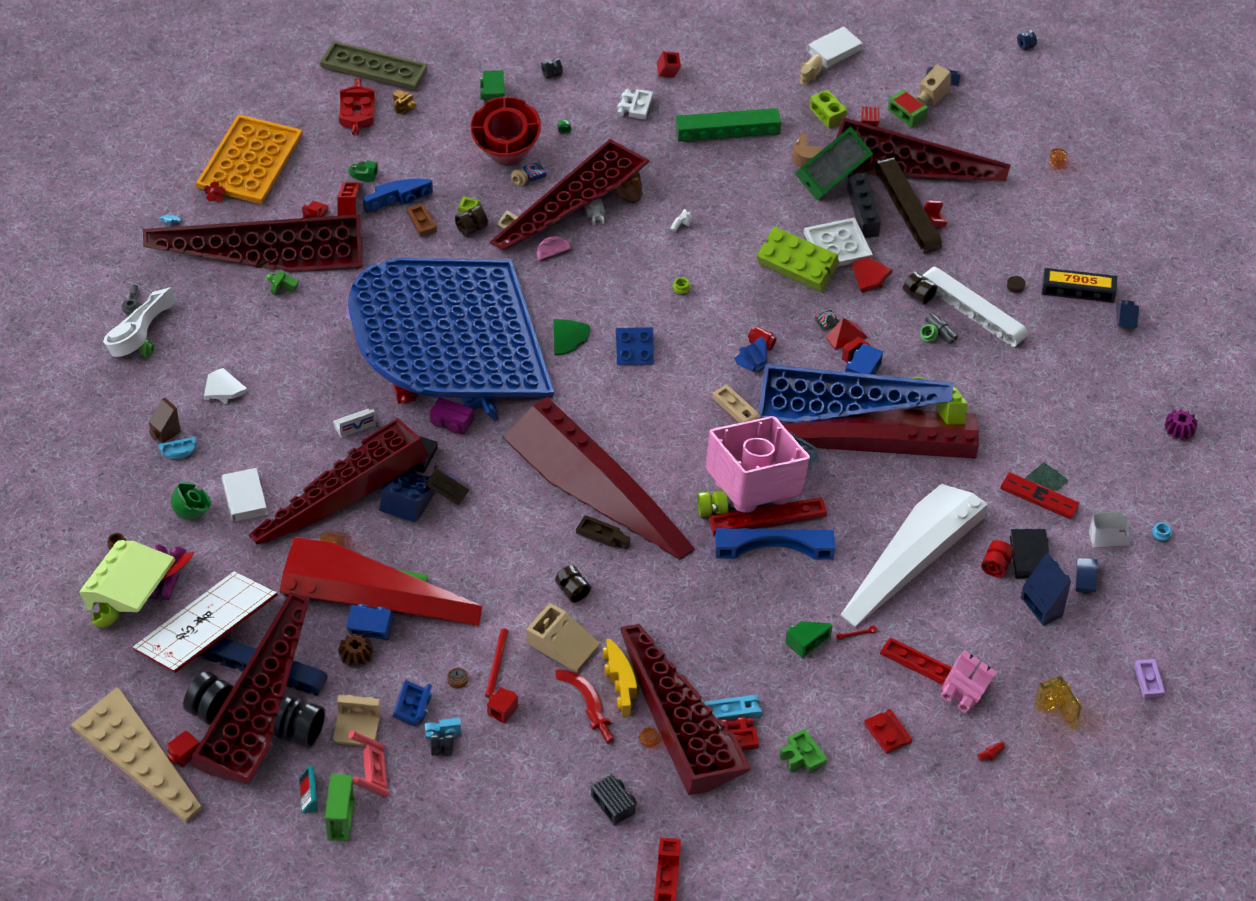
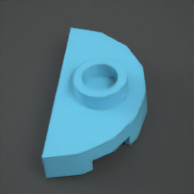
M196 437L162 443L158 444V448L161 454L167 458L182 459L194 452L197 447Z

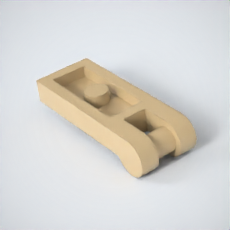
M727 384L712 393V398L739 423L761 419L759 413Z

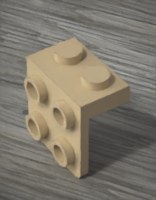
M338 695V717L333 736L334 743L366 747V745L349 738V732L354 730L376 740L381 715L380 699Z

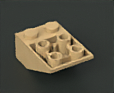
M549 603L526 629V644L575 672L580 669L600 645L566 611L552 603Z

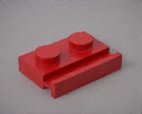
M891 709L864 721L865 726L885 754L912 742V738Z

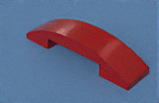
M663 837L659 839L654 901H676L681 839Z

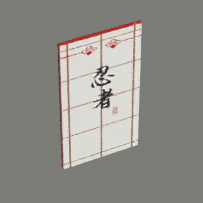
M234 571L134 645L133 649L176 673L278 595L275 591Z

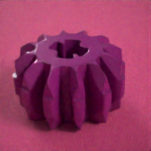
M1182 408L1179 411L1174 409L1171 413H1168L1164 426L1167 429V434H1173V439L1176 436L1180 440L1183 437L1189 439L1196 432L1198 420L1195 419V414L1189 413V410L1185 412Z

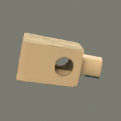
M936 64L921 81L920 95L916 99L924 104L927 102L932 106L950 93V71Z

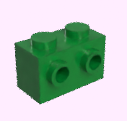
M504 70L483 71V78H480V88L484 89L480 90L481 100H484V103L495 98L505 97Z

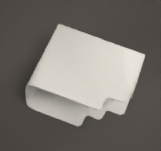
M1121 511L1095 513L1089 529L1092 547L1129 546L1132 536H1129L1130 522L1127 519L1128 516L1121 515Z

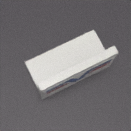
M365 409L334 420L333 424L342 438L376 426L374 409Z

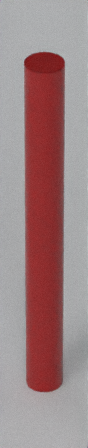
M505 628L500 630L485 693L487 698H490L495 691L508 630Z

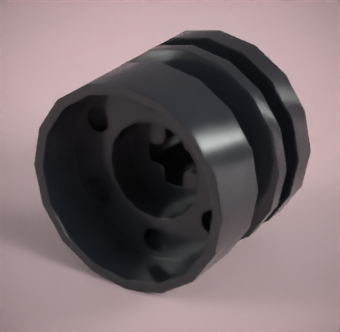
M288 696L282 703L275 720V737L284 738L286 741L294 739L295 744L311 748L322 731L325 720V708L314 703L306 705L304 700H297L294 696Z

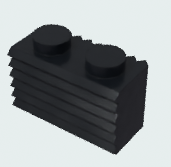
M610 774L591 785L592 798L613 825L635 814L637 802L632 794L628 795L626 793L625 786L620 779L616 780Z

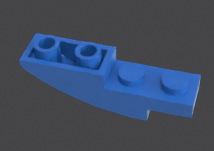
M418 178L384 183L375 187V193L363 197V208L366 213L377 211L384 206L392 205L397 201L401 205L412 203L414 200L432 194L433 182L431 179Z

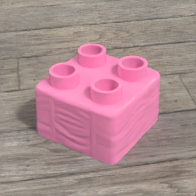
M765 417L714 428L709 431L706 470L715 480L716 486L721 488L730 500L733 501V506L738 511L752 512L756 509L757 505L771 502L786 504L790 501V498L803 493L810 457L776 417Z

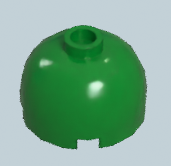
M181 482L174 489L170 501L175 514L179 518L190 521L201 518L211 506L207 493L203 489L199 491L195 488L196 484L192 482Z

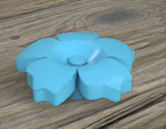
M165 215L159 218L160 221L169 223V226H172L173 222H181L180 217Z

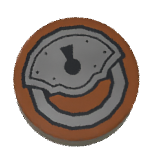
M462 668L451 669L447 675L448 684L453 688L464 687L468 682L467 672Z

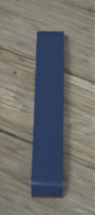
M222 637L199 656L208 661L220 662L221 665L233 669L238 668L239 671L243 672L257 648ZM293 661L286 686L290 688L293 686L296 690L308 694L314 693V696H318L328 676L318 668Z

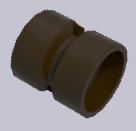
M479 205L468 209L467 212L464 211L455 215L456 226L463 236L474 233L475 229L480 230L488 226L487 216Z
M916 271L909 275L903 285L905 293L912 297L915 296V299L924 305L934 298L938 288L935 283L928 279L926 280L923 275Z
M574 565L564 567L555 577L556 584L564 591V594L571 603H576L586 598L591 591L590 584L582 577V574Z

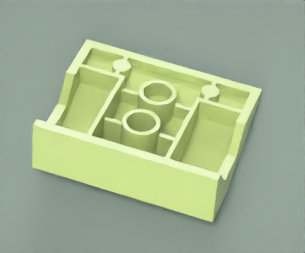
M117 541L79 593L89 611L94 608L97 602L108 603L119 612H139L173 565L175 558L135 541Z

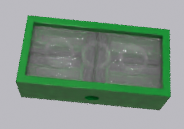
M850 127L805 163L795 175L814 198L818 200L864 163L873 153Z

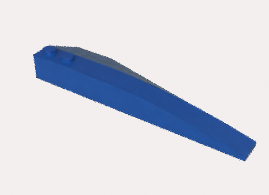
M765 364L759 415L761 418L774 416L779 422L791 423L947 403L952 401L954 382Z

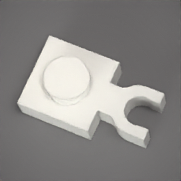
M601 198L584 206L587 217H592L593 225L596 224L595 220H601V223L604 224L603 215H605V210Z

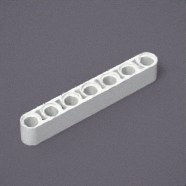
M932 267L923 274L926 280L928 279L938 286L936 296H940L942 300L951 306L954 305L955 309L964 315L967 314L970 319L979 325L982 324V327L992 334H996L998 338L1007 344L1010 343L1012 347L1017 346L1028 336L1025 326L939 268Z

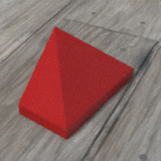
M843 318L829 332L826 339L837 350L857 337L865 339L867 336L858 324Z

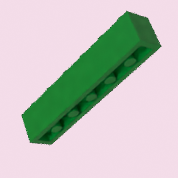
M778 108L676 115L675 129L678 142L746 136L756 137L759 135L781 134V118Z

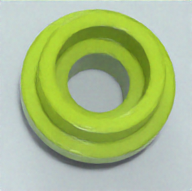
M684 277L675 279L672 284L673 291L678 294H685L690 291L691 285L688 279Z

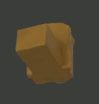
M397 90L393 93L394 110L396 113L404 115L410 109L416 108L413 95L409 92L405 93Z

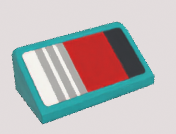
M309 765L299 777L302 813L318 811L314 767Z

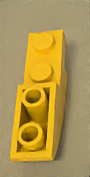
M606 639V648L602 649L603 660H607L608 663L604 664L605 677L609 676L610 684L615 683V693L620 695V697H617V710L622 711V717L630 716V699L637 698L634 673L620 648L611 639Z

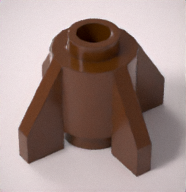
M639 172L626 183L614 189L617 196L632 203L641 199L643 192Z

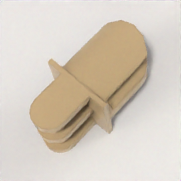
M814 55L806 63L802 62L801 85H807L811 80L816 81V76L823 67L821 56Z

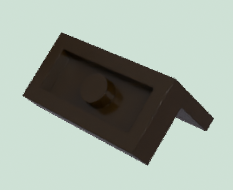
M438 465L434 466V472L426 483L428 487L457 505L461 504L470 490L468 484Z

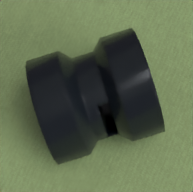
M559 58L553 59L551 62H541V69L545 78L563 74Z
M432 734L431 755H439L440 753L453 755V734H446L445 736Z

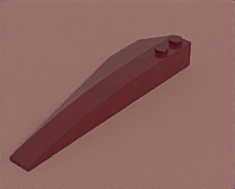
M609 139L494 237L490 244L502 251L509 249L623 185L649 163V159Z

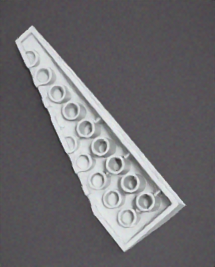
M940 484L915 505L841 613V617L856 628L986 517L988 504L971 492Z

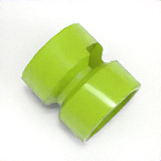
M723 490L714 491L713 494H710L709 491L698 492L697 503L700 517H709L713 513L715 515L728 513L727 495Z

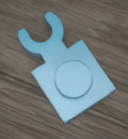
M460 718L439 720V724L426 723V738L430 739L432 734L440 736L453 734V738L460 736Z

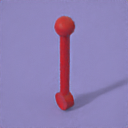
M870 626L869 629L844 634L839 632L836 637L838 640H843L844 637L865 633L874 634L877 628Z

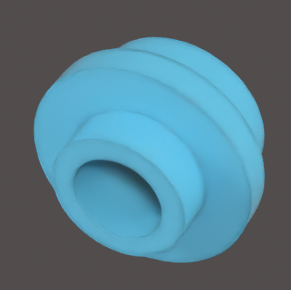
M1160 522L1153 527L1152 535L1159 541H1166L1171 538L1172 530L1167 523Z

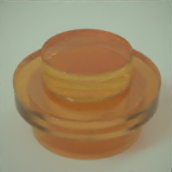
M646 727L640 732L639 742L643 746L654 747L659 743L660 735L656 729Z

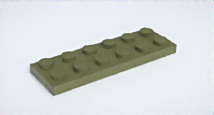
M337 41L331 43L320 61V67L414 91L428 69L426 63Z

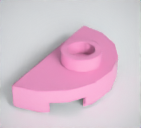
M558 236L548 237L539 245L537 258L542 260L572 248L569 242Z

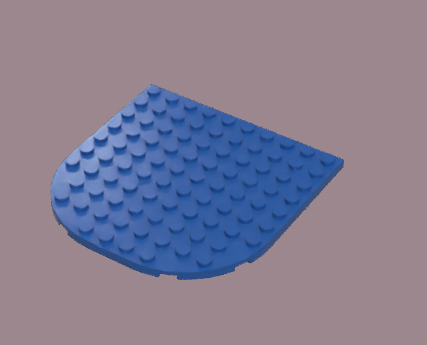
M394 258L386 260V263L379 265L375 263L369 266L353 282L348 298V310L358 347L370 366L389 382L408 391L431 397L553 398L554 389L512 260Z

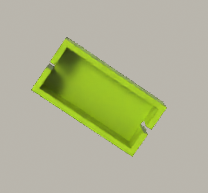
M775 226L766 239L767 243L764 242L757 254L760 265L819 292L824 291L830 281L829 276H833L840 264L836 253Z

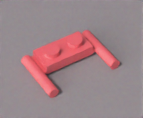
M351 730L349 738L366 745V748L363 749L365 779L355 776L353 784L387 798L389 790H387L383 752L385 745Z

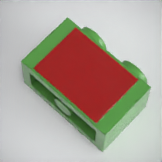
M904 89L890 97L888 103V110L911 128L926 120L928 107Z

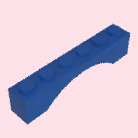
M716 528L715 557L735 559L748 551L758 548L784 547L806 554L814 560H834V530Z

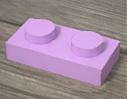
M1155 659L1135 661L1134 667L1143 699L1164 697L1165 691Z

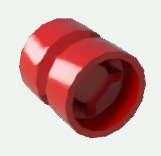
M1002 540L992 541L981 563L982 570L988 575L997 578L1003 577L1014 555L1013 547Z

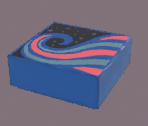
M539 161L523 166V170L527 173L530 182L547 176L545 169Z

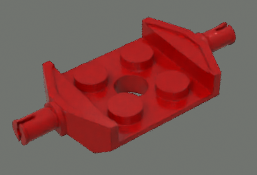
M357 78L354 79V86L340 90L339 124L344 128H352V135L354 136L355 132L356 136L359 135V129L367 128L374 124L375 91L374 89L361 86L362 80L358 78V81ZM360 109V112H354L353 110Z

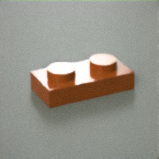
M424 204L407 208V214L420 237L437 232V227Z

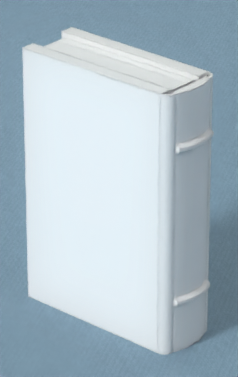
M842 27L808 44L807 52L812 56H821L823 60L822 65L828 68L862 51V42L845 27Z
M257 468L222 475V487L225 492L228 512L232 522L267 515V507Z

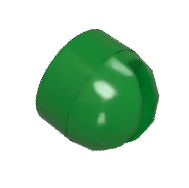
M566 119L560 120L557 124L560 134L570 133L572 130L571 123Z

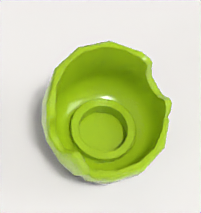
M99 602L100 610L98 613L92 612V623L95 627L106 628L117 620L120 612L108 603Z

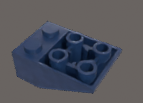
M412 470L399 475L382 490L379 511L416 522L422 516L435 493V490L426 485L431 476H422Z
M1047 553L1024 584L1021 599L1043 626L1063 617L1071 584L1070 577L1062 571L1058 562Z

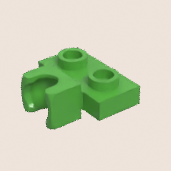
M806 729L787 738L789 745L783 747L779 753L781 760L790 759L789 772L803 767V765L808 772H811L827 764V758Z

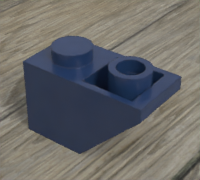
M1122 300L1121 303H1117V326L1137 328L1139 306L1135 305V301Z

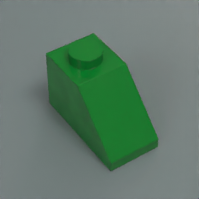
M801 621L787 630L785 643L803 658L831 637L832 625L830 623Z

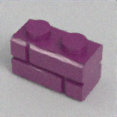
M441 397L437 399L435 405L430 410V423L436 427L447 428L456 434L461 433L465 435L474 421V409Z

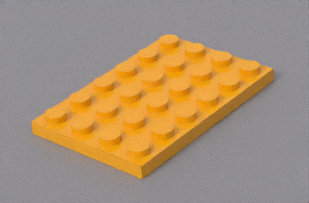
M238 114L197 180L196 188L204 190L206 185L216 181L219 182V186L222 185L225 188L226 193L222 195L262 205L303 135L302 130Z

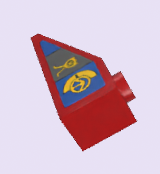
M360 182L342 183L337 196L338 216L357 214Z

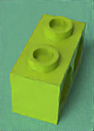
M829 90L811 96L810 109L828 129L841 124L842 118H846V107Z

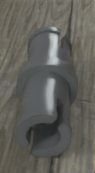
M934 312L929 313L931 318L928 315L926 316L925 321L936 326L938 335L940 334L949 344L954 342L952 338L955 341L958 339V335L948 327L945 321L940 320Z

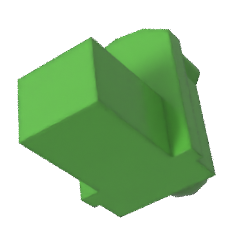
M279 270L276 276L273 273L266 275V279L272 283L270 291L273 295H276L280 288L294 292L298 287L299 280L286 275V272Z

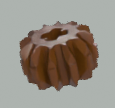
M354 633L352 637L346 635L345 640H341L338 649L342 663L346 662L348 667L354 664L357 668L359 663L365 666L366 661H371L373 654L371 641L369 638H365L363 634L357 636Z

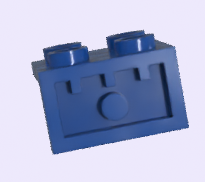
M653 327L616 328L617 365L654 364Z

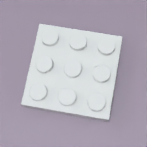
M855 218L804 228V235L807 241L838 255L840 263L838 267L849 265L862 259L873 258V254Z

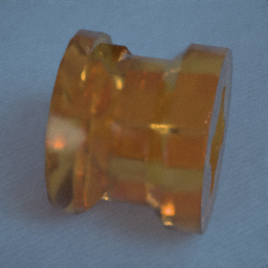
M1060 148L1051 150V158L1048 161L1049 166L1053 169H1063L1066 165L1067 152Z

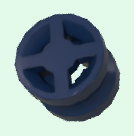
M1030 30L1026 34H1018L1017 42L1020 48L1025 50L1029 46L1035 47L1037 45V38L1035 33Z

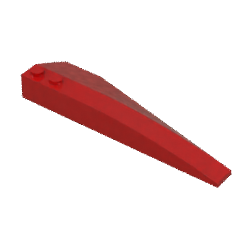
M300 537L293 538L279 593L283 596H288L293 591L309 600L348 606L364 604L376 609L378 607H385L393 613L477 626L480 625L483 608L482 605L333 542Z

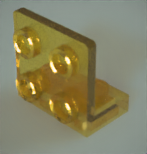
M1062 676L1039 683L1034 704L1038 712L1043 710L1050 711L1057 706L1071 730H1076L1082 705L1080 700L1072 693L1069 683L1065 682Z

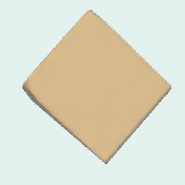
M506 210L497 225L505 229L518 217Z

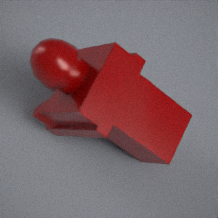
M393 384L398 404H408L410 401H416L415 397L418 396V393L408 391Z

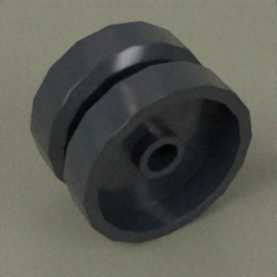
M205 671L199 674L188 687L183 700V708L186 712L193 716H198L201 721L211 725L233 689V685L225 680H220L213 673Z

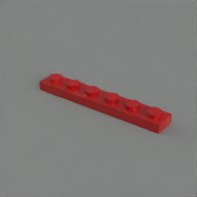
M819 497L760 507L752 512L736 511L709 516V524L713 536H715L716 528L758 529L827 517V510L823 498Z

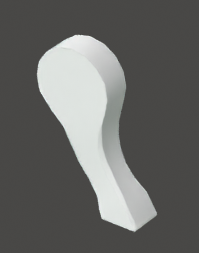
M171 287L152 292L143 305L104 337L103 342L112 356L120 357L130 354L143 345L152 320L162 311L171 308L178 302Z

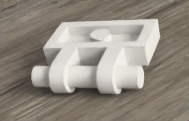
M625 89L620 98L621 103L617 107V115L622 117L624 113L629 112V117L646 120L653 92L636 89L634 94L631 93L630 89Z

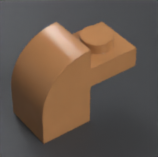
M800 133L799 140H796V145L792 147V161L801 168L821 151V146H807V134Z

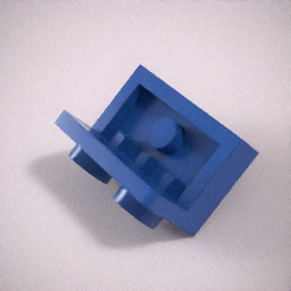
M405 680L402 683L392 717L412 726H415L419 721H423L427 714L426 704L432 698V693L430 692L432 685L428 683L423 688Z

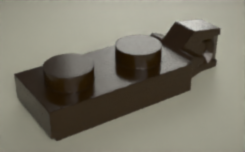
M586 515L576 528V534L615 548L618 546L627 550L631 544L630 537L624 535L619 527Z

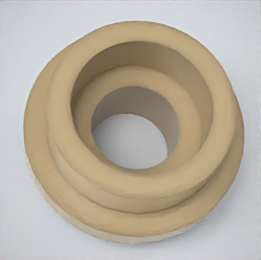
M516 169L511 173V179L514 184L520 187L526 184L528 176L524 170Z

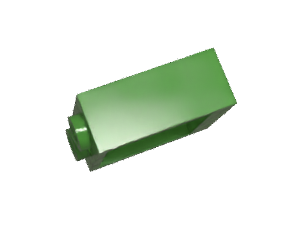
M331 774L325 814L328 840L349 841L354 806L352 775Z

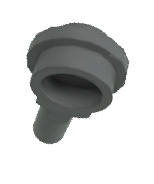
M135 284L131 286L129 299L121 305L122 311L127 315H131L140 307V303L136 300L138 286Z

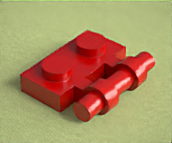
M738 717L737 720L730 721L722 719L727 731L732 732L736 736L742 751L759 749L756 728H747L748 726H754L753 718L745 719V717Z

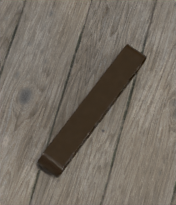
M892 157L877 161L875 163L877 175L920 249H923L924 254L941 249L942 241L896 160Z

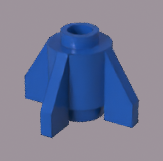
M760 337L747 347H741L739 349L740 354L734 358L738 365L751 371L756 370L760 372L768 362L765 340L763 337Z

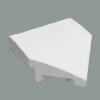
M222 368L208 374L203 399L208 401L210 398L218 399L227 404L228 399L246 394L247 388Z

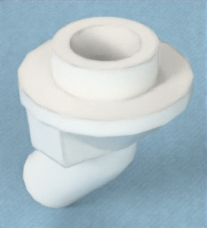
M684 209L680 216L675 219L670 230L676 232L681 224L689 227L692 222L690 212Z

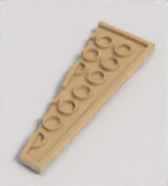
M118 687L71 724L75 732L185 823L202 810L200 803Z

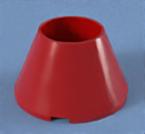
M499 97L487 101L478 111L476 110L471 120V135L476 145L496 163L514 165L525 158L538 140L541 132V120L536 109L526 104L524 100L515 97ZM506 135L516 136L510 140L498 139Z

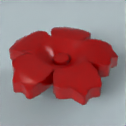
M216 181L206 185L204 188L205 193L208 194L206 197L208 201L216 200L219 203L224 197L222 194L226 193L225 188L222 185L219 186V182Z

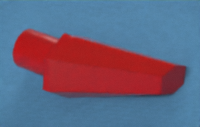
M1004 742L996 743L987 747L986 751L977 753L979 761L986 759L993 761L1005 749Z

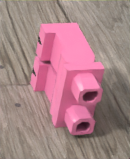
M966 650L957 658L941 687V690H943L941 698L949 702L953 698L958 700L959 704L957 707L963 713H966L977 704L991 680L997 674L996 670L984 662H981L973 672L980 660Z

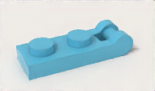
M757 695L704 702V704L709 705L713 709V714L716 718L721 720L726 719V721L736 720L738 717L760 718L763 716Z

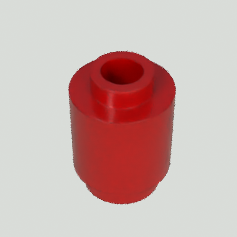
M759 326L755 327V329L752 328L748 334V338H750L749 343L751 344L760 337H763L769 351L774 347L777 340L773 333Z

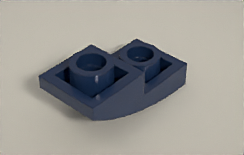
M1077 559L1076 592H1096L1098 559Z

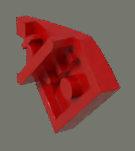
M870 258L851 263L861 293L877 287L882 289L887 276L893 272L891 268Z

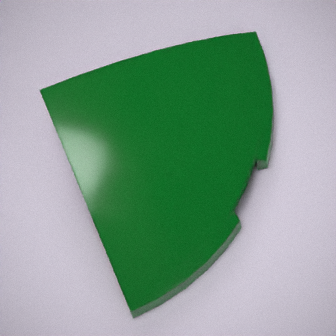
M553 319L554 356L573 352L578 344L581 342L584 344L589 336L590 325L573 320Z

